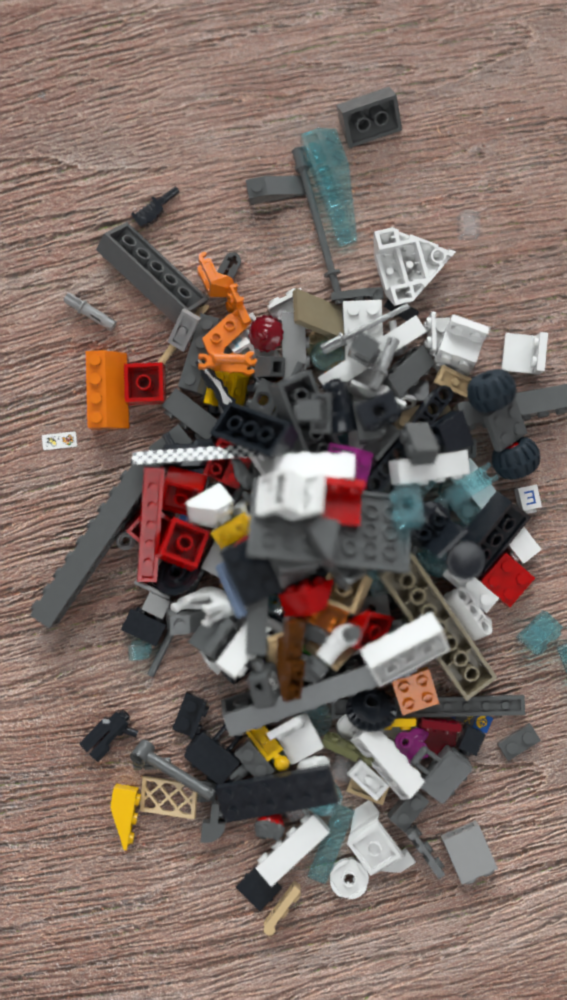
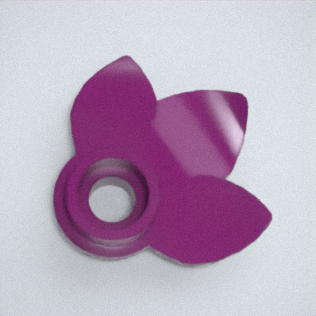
M413 728L409 732H400L395 737L394 743L396 748L407 757L410 765L411 759L421 747H427L424 741L429 733L424 731V729ZM404 739H407L406 745H402Z

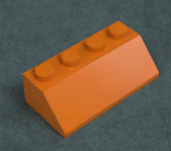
M106 350L85 351L87 428L90 430L130 429L129 405L125 403L124 364L128 363L127 353Z

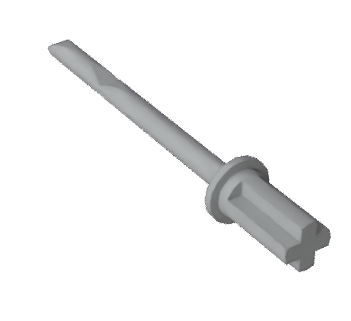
M404 304L344 336L339 332L337 337L320 345L323 354L325 355L340 346L346 347V341L357 336L360 331L365 332L408 310L410 306Z

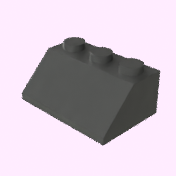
M390 86L336 104L339 122L349 148L402 131L397 95Z

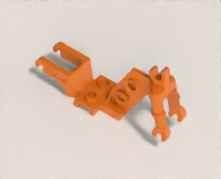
M202 252L198 258L200 265L197 268V273L209 297H227L225 306L228 313L231 314H228L202 338L208 355L199 354L198 360H205L206 363H198V369L212 368L214 371L229 372V374H232V372L243 373V375L250 377L254 374L255 370L248 369L257 364V359H250L254 355L253 351H249L245 355L224 354V349L250 327L251 319L243 304L244 298L238 294L237 283L234 284L231 277L218 273L210 258L204 259L207 253Z

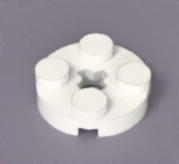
M354 857L343 858L334 864L330 870V884L338 896L356 899L366 891L369 876L360 861ZM345 875H354V877L352 878L353 882H345Z

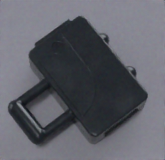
M225 723L214 737L206 730H202L188 744L184 754V758L191 763L192 768L197 767L206 775L207 780H213L216 784H223L239 765L240 761L231 750L243 737V734L240 736L234 735L235 739L228 748L218 741L224 731L227 730Z

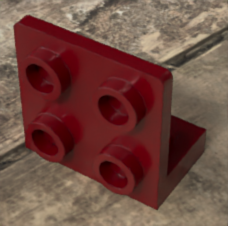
M419 717L418 728L424 729V731L429 733L424 743L429 750L438 755L445 745L456 747L457 732H461L462 725L455 720Z

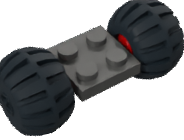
M493 369L483 372L469 381L467 398L473 408L479 412L487 413L482 417L494 447L492 453V466L494 470L504 479L515 480L530 475L538 468L541 459L540 450L534 441L528 437H523L527 434V430L515 399L517 389L514 378L504 369Z

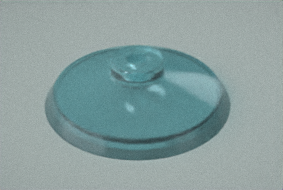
M329 340L317 343L310 353L312 364L319 370L329 371L344 361L345 353L342 346L324 355L320 345Z

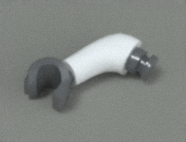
M352 624L336 627L316 653L319 658L312 654L305 660L304 677L308 681L317 683L329 671L326 664L331 666L345 649L358 641L361 636L360 628Z

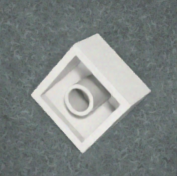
M220 483L186 502L188 521L192 525L216 529L234 518L233 500Z

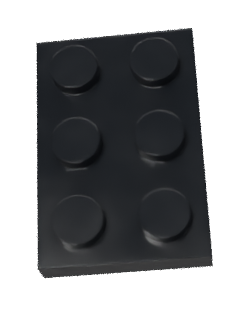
M248 540L220 552L244 607L281 591L267 559L246 557Z

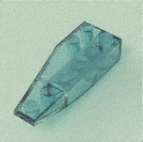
M317 128L301 134V146L309 163L338 245L342 247L356 242L357 232L349 162L337 130Z

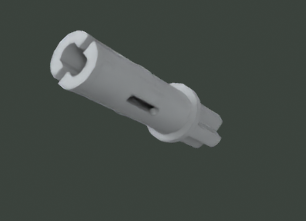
M67 293L64 297V302L76 309L77 313L84 314L109 331L115 328L116 320L87 304L86 300L82 301L71 293Z
M388 337L378 364L373 369L374 374L368 386L369 390L373 392L380 390L384 378L388 376V368L400 343L397 338L393 337L392 339V337Z

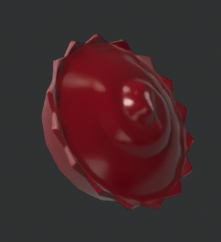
M271 315L257 317L248 328L250 343L254 346V349H258L260 352L265 351L268 353L275 351L283 340L284 331L282 324Z

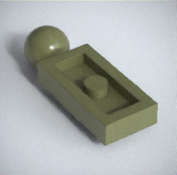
M327 731L322 740L325 748L357 762V759H361L368 767H371V762L375 760L373 756L368 758L363 756L351 741L341 738L335 732Z

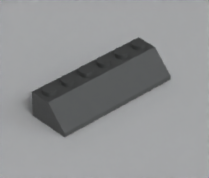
M128 222L104 233L96 250L174 324H176L184 308L194 314L208 301L209 298Z

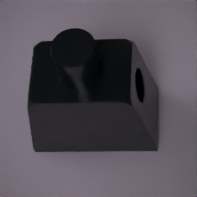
M452 410L430 425L439 452H451L474 445L463 410Z

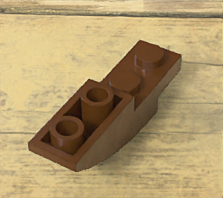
M302 618L285 620L283 636H278L277 672L280 692L284 702L301 699L306 665V661L301 659L306 621Z

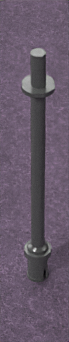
M296 147L291 150L296 165L294 168L295 172L301 175L328 270L324 277L330 278L333 292L341 291L337 278L341 271L335 269L307 172L310 166L306 162L303 147Z

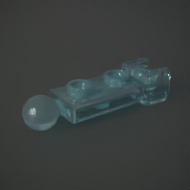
M488 462L443 490L445 497L438 496L433 502L440 503L445 508H448L449 503H451L452 507H455L498 480L499 476L489 477L486 474L487 469L491 467V463Z

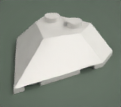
M393 227L374 231V259L384 293L394 306L413 302L456 251L446 250L430 241L411 234L401 233Z

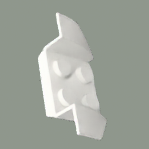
M367 800L354 810L347 844L370 876L380 871L401 873L416 863V861L406 848L403 850L399 849L379 822V810L372 801Z

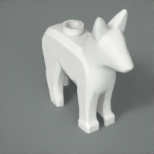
M213 586L203 587L196 592L180 597L177 602L170 604L171 611L179 613L181 610H204L207 616H205V620H202L201 623L207 627L215 621L235 616L225 590Z

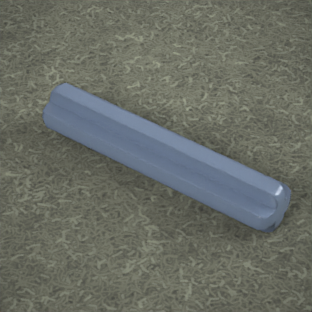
M224 562L220 563L215 569L236 618H243L247 615V611Z

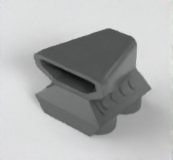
M268 560L281 588L308 578L316 573V569L320 567V565Z

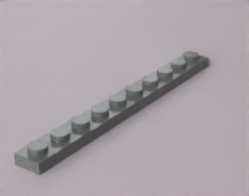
M523 694L476 695L467 701L462 696H437L439 704L403 716L397 698L391 697L395 700L397 706L396 718L525 715V695ZM340 698L337 702L331 703V719H340L346 714V703L349 698Z

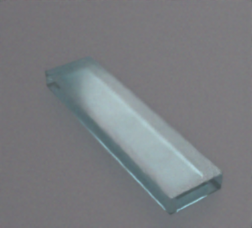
M336 803L327 825L330 828V832L320 842L308 872L309 878L326 884L355 811L353 809Z

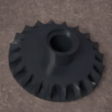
M162 560L158 566L156 586L162 593L168 596L183 595L184 591H190V587L196 585V580L200 579L199 574L202 573L201 562L199 561L195 570L190 571Z
M376 687L372 690L360 691L355 696L349 697L346 703V714L349 721L358 729L367 732H378L385 730L393 724L397 715V706L390 694L387 695L384 690L379 691Z

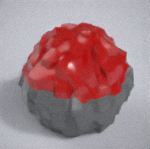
M280 814L259 817L255 822L254 831L256 836L261 839L272 838L277 842L284 834L285 823Z

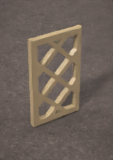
M143 776L140 811L196 819L198 793L193 791V794L188 797L182 789L184 785L176 780ZM147 781H153L158 786L150 792L147 787ZM165 783L174 784L177 789L169 794L163 785ZM159 788L166 796L160 803L153 796V793ZM178 791L185 799L179 806L172 798ZM150 797L156 807H145L146 799ZM169 800L175 810H164L162 805ZM186 803L191 807V814L181 811V808Z

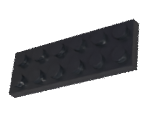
M329 764L218 784L215 787L226 823L339 803V796Z

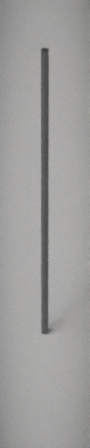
M298 361L291 376L301 372L305 364ZM275 407L272 416L279 418V413ZM251 462L248 468L249 473L253 472L252 467L255 466L253 462ZM242 485L233 494V506L239 502L245 490ZM212 538L206 550V553L201 561L202 565L204 564L215 542L214 538ZM201 568L200 579L196 580V585H192L190 591L187 590L185 595L196 591L205 572L204 569ZM168 631L147 673L151 677L155 676L174 637Z

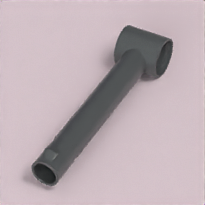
M141 740L130 754V759L136 765L144 766L147 762L208 801L212 799L216 790L155 754V747L148 740Z

